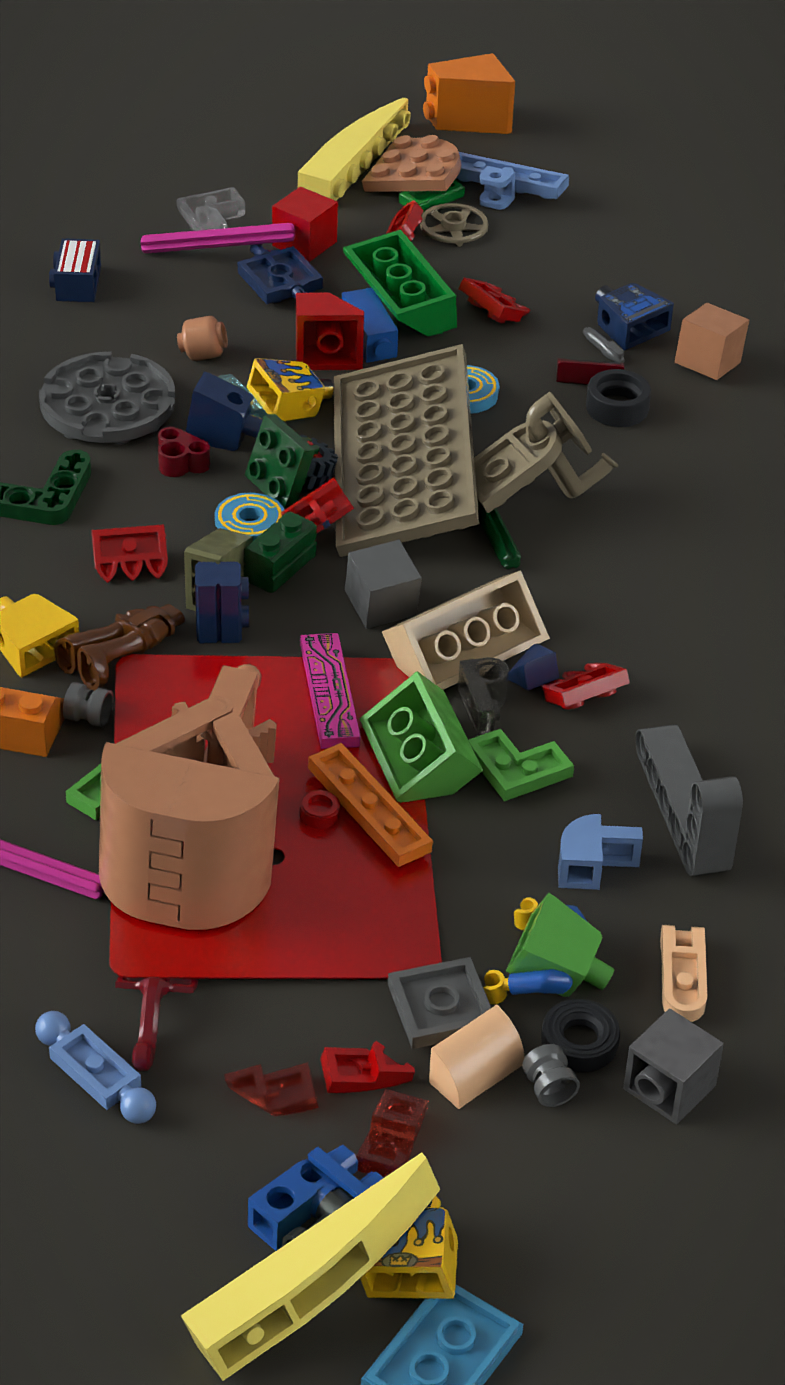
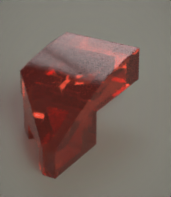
M308 1062L269 1074L264 1073L261 1064L224 1074L226 1083L231 1090L273 1116L288 1115L319 1108L313 1076Z

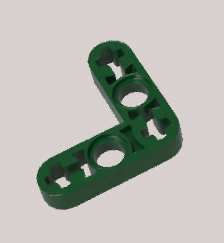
M74 449L64 452L59 457L43 489L0 482V517L47 525H58L66 522L70 518L91 476L90 455L85 451ZM62 485H70V486H72V487L66 488V489H65V488H57L58 486H62ZM16 501H27L25 504H12Z

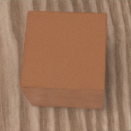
M705 303L682 320L674 363L718 380L741 363L749 319L710 303Z

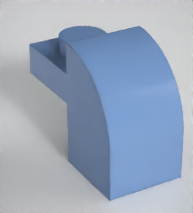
M601 814L586 815L572 821L564 829L561 837L558 888L600 890L602 866L639 867L643 843L642 827L601 826Z

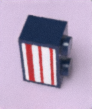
M62 238L59 251H54V269H50L49 285L50 288H55L56 301L95 302L102 267L100 240Z

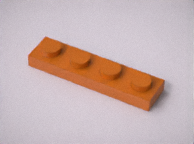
M342 743L308 757V769L330 793L339 799L340 804L398 867L432 852L433 840Z

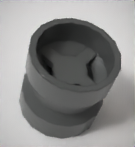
M71 683L63 703L64 719L75 722L84 719L88 720L92 726L104 728L112 712L113 692L102 688L94 691L88 689L85 684Z
M545 1044L533 1049L522 1062L527 1078L535 1083L534 1092L538 1101L546 1107H556L565 1104L578 1093L580 1088L579 1080L571 1068H567L568 1059L563 1049L556 1044Z

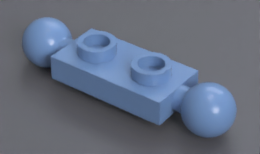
M48 1011L39 1017L36 1022L35 1032L43 1044L50 1046V1059L100 1105L108 1110L120 1101L122 1115L126 1120L134 1124L145 1123L153 1117L156 1111V1100L149 1090L141 1088V1074L85 1024L70 1032V1022L61 1012Z

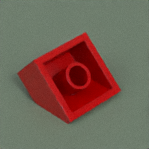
M329 292L296 293V362L307 364L311 370L363 369L364 311Z

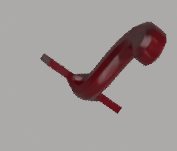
M118 977L115 982V988L137 989L143 995L139 1037L132 1053V1062L135 1070L148 1071L153 1064L162 997L168 992L194 993L198 985V979Z

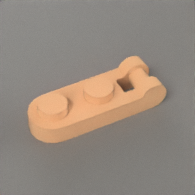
M662 925L660 937L662 1005L665 1012L670 1008L690 1022L700 1019L704 1014L707 1002L705 928L691 927V931L675 930L673 925Z

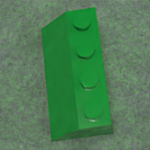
M401 229L343 247L344 254L398 321L428 337L457 328L456 295Z

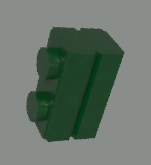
M291 511L285 513L278 519V522L271 525L244 548V562L246 563L244 565V577H248L250 584L269 593H274L316 556V542L314 540L317 535V525Z

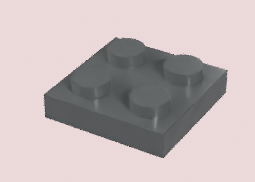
M471 957L388 973V986L412 1049L440 1043L491 1009Z

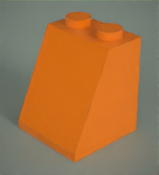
M493 53L428 64V76L424 78L427 101L423 104V112L425 118L430 120L436 130L498 134L512 133L515 80Z

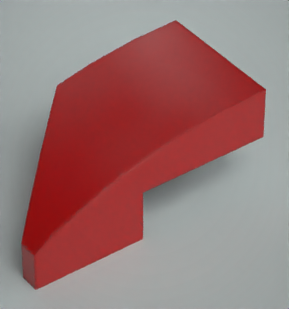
M378 1041L373 1043L371 1050L367 1048L325 1047L320 1058L328 1093L370 1091L412 1081L415 1069L409 1063L400 1065L383 1052L386 1047Z

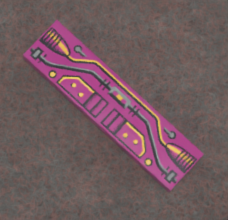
M338 633L301 635L300 647L321 749H327L340 743L345 747H360V732Z

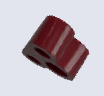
M166 427L159 431L158 463L161 474L167 477H180L189 471L192 473H204L209 470L210 445L208 442L175 427Z

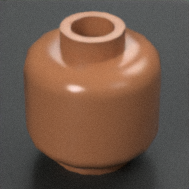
M204 316L186 320L183 323L182 332L177 334V342L181 353L186 352L192 361H200L221 356L223 349L228 346V337L223 322H218L214 316Z

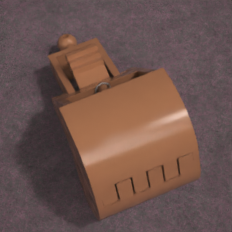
M243 664L235 668L223 665L208 699L188 708L186 702L175 703L172 707L171 717L116 744L106 742L101 762L99 879L109 900L126 914L144 921L182 929H212L228 925L244 917L258 906L267 894L271 885L279 777L274 776L267 762L274 763L277 724L269 719L254 727L256 694L261 682V673L255 666ZM205 740L208 741V746H207L206 750H205Z

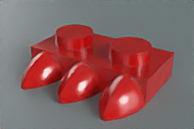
M463 277L458 288L469 296L468 302L479 308L487 309L489 311L487 315L497 322L505 323L506 320L520 322L521 318L530 312L529 308L515 303V298L501 293L502 288L493 284Z
M164 524L92 530L95 569L107 583L115 576L117 567H121L125 575L132 581L140 574L142 565H146L150 573L157 579L165 572L168 555Z
M589 663L584 666L585 671L564 672L562 674L563 679H556L543 684L541 688L544 691L547 702L562 706V709H575L583 706L586 699L594 696H611L617 692L616 688L629 684L627 669L608 663Z

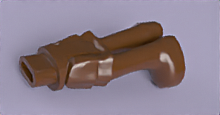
M170 604L160 608L158 606H148L146 610L143 608L127 611L126 614H116L115 622L106 627L72 633L58 639L54 644L55 658L65 673L72 674L79 670L83 683L90 690H96L108 682V664L112 660L131 653L143 654L146 650L152 649L165 637L173 635L175 627L184 624L185 617L180 610Z

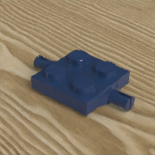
M262 244L250 245V251L255 256L237 262L238 274L266 304L278 303L291 297L296 299V293H310L323 288V277L294 246L269 251Z

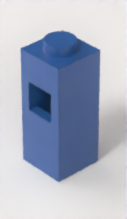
M372 288L343 292L342 300L364 311L363 358L366 363L397 357L398 329Z

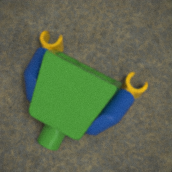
M548 893L539 905L535 899L527 897L520 903L521 909L514 911V924L518 929L524 931L506 969L509 977L505 978L499 970H490L484 976L485 986L483 989L490 1004H499L504 1001L507 991H510L512 995L544 993L567 997L575 991L583 980L603 990L610 981L614 968L595 957L603 938L601 932L586 920L578 907L565 905L555 896Z

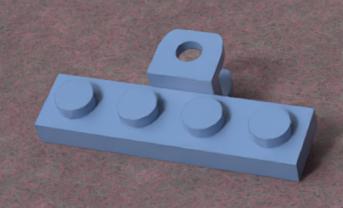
M459 152L462 166L457 178L463 182L473 181L484 184V192L480 195V205L484 207L502 210L508 207L515 199V192L539 195L544 199H558L569 186V175Z

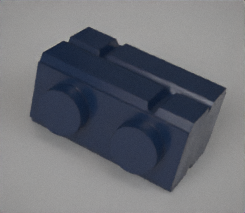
M198 562L195 564L197 641L199 643H217L218 641L222 643H239L242 640V628H249V605H241V599H249L248 577H241V564L239 562H220V564H216V562Z

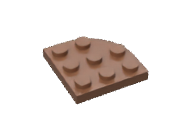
M408 135L397 137L362 180L364 192L447 191L461 171L462 165L459 151L452 143L438 139L437 135H428L423 138H411Z

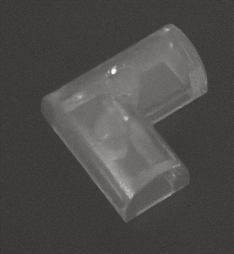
M234 187L176 199L178 211L192 231L227 228L225 220L241 217L245 214V201Z

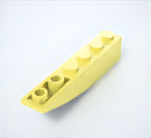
M401 98L380 107L336 134L298 171V188L300 186L335 201L343 197L345 191L353 183H356L358 177L366 169H369L371 163L378 156L382 155L384 149L409 125L411 113L408 111V99Z
M420 1153L181 1315L197 1347L222 1381L301 1328L344 1294L412 1226L440 1191L429 1162L423 1153Z

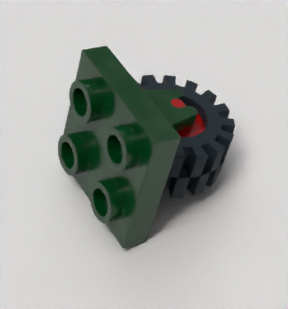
M265 414L245 476L265 495L278 500L285 510L298 501L303 485L307 489L313 490V487L317 489L331 480L338 461V455L334 454L335 451L332 448H327L328 445L326 443H318L316 438L312 437L310 439L307 438V435L302 434L299 436L276 414Z

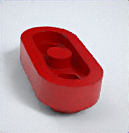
M415 200L407 203L397 212L386 234L401 229L410 241L414 239L415 234L413 232L423 220L421 217L423 209Z

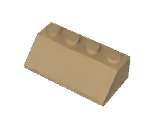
M521 570L497 578L382 631L394 662L403 673L410 677L418 671L442 690L515 656L536 643L539 644L550 639Z

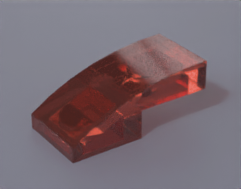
M385 1089L372 1114L370 1131L356 1156L359 1172L369 1174L371 1171H376L385 1178L408 1162L427 1110L428 1100Z

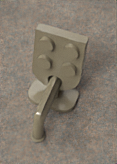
M549 391L530 407L526 416V423L513 428L474 457L477 501L489 513L496 507L504 504L509 497L521 488L532 483L537 476L547 469L562 493L568 498H576L619 465L607 454L602 453V458L593 467L579 477L576 475L562 452V444L570 439L586 455L590 454L592 449L578 426ZM550 411L556 422L551 424L548 421L541 420V417Z

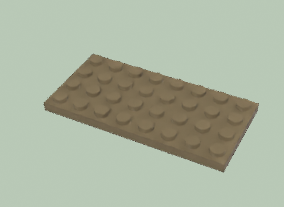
M463 344L334 376L335 454L338 455V461L335 466V479L354 507L352 511L336 521V548L339 556H348L349 552L395 540H400L402 543L419 538H428L435 534L456 529H465L479 524L467 359Z

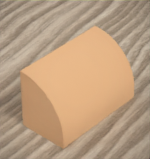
M495 1005L431 1048L429 1083L458 1109L522 1066L524 1060L522 1041L514 1024L498 1005Z

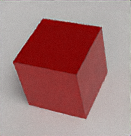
M300 186L272 206V224L292 223L295 228V238L289 242L272 243V246L280 250L294 246L308 262L312 261L337 242L338 202Z

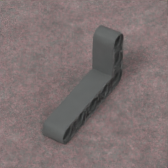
M678 725L638 729L635 740L638 758L689 876L730 871L733 866L743 808V795L738 779L732 776L702 780Z

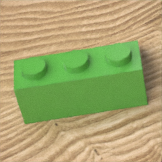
M418 671L359 718L393 795L400 803L453 795L483 771L444 690Z

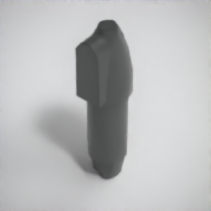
M591 327L584 328L583 334L587 340L598 348L607 359L613 362H625L624 350L614 341L609 342L597 330Z

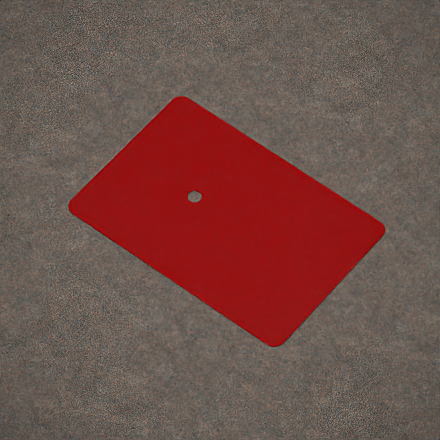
M131 654L118 660L116 663L114 744L171 717L172 707L175 703L186 702L188 708L208 699L223 665L238 668L243 664H251L260 671L261 682L256 694L254 727L269 719L277 724L274 763L267 762L274 776L279 777L274 849L280 850L285 858L280 864L272 865L270 888L258 906L239 920L218 928L189 930L148 922L126 914L111 902L109 963L114 973L124 978L388 979V973L442 963L431 853L398 867L341 804L339 820L329 828H312L304 824L300 819V801L305 794L316 790L329 792L308 769V757L325 749L320 747L303 657ZM343 657L360 732V747L346 748L395 799L359 718L409 677L396 666L393 658ZM205 740V750H206V748H207V746H208V741H207V740ZM395 799L429 836L425 799L402 803Z

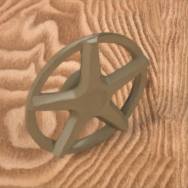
M459 203L439 204L427 209L421 216L423 220L420 223V228L423 236H429L440 242L454 243L458 247H461L463 243L475 241L485 233H488L489 224L486 216L480 210L469 205ZM445 208H460V209H462L461 212H460V211H448V212H445L444 214H441L440 212L437 211V210L445 209ZM471 212L477 214L482 218L483 224L467 223L468 215ZM427 215H430L441 222V224L428 228L425 219ZM462 231H472L476 233L463 237ZM449 232L452 237L442 236L438 233Z

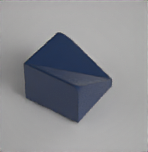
M538 643L532 645L507 673V679L527 690L559 678L556 652Z

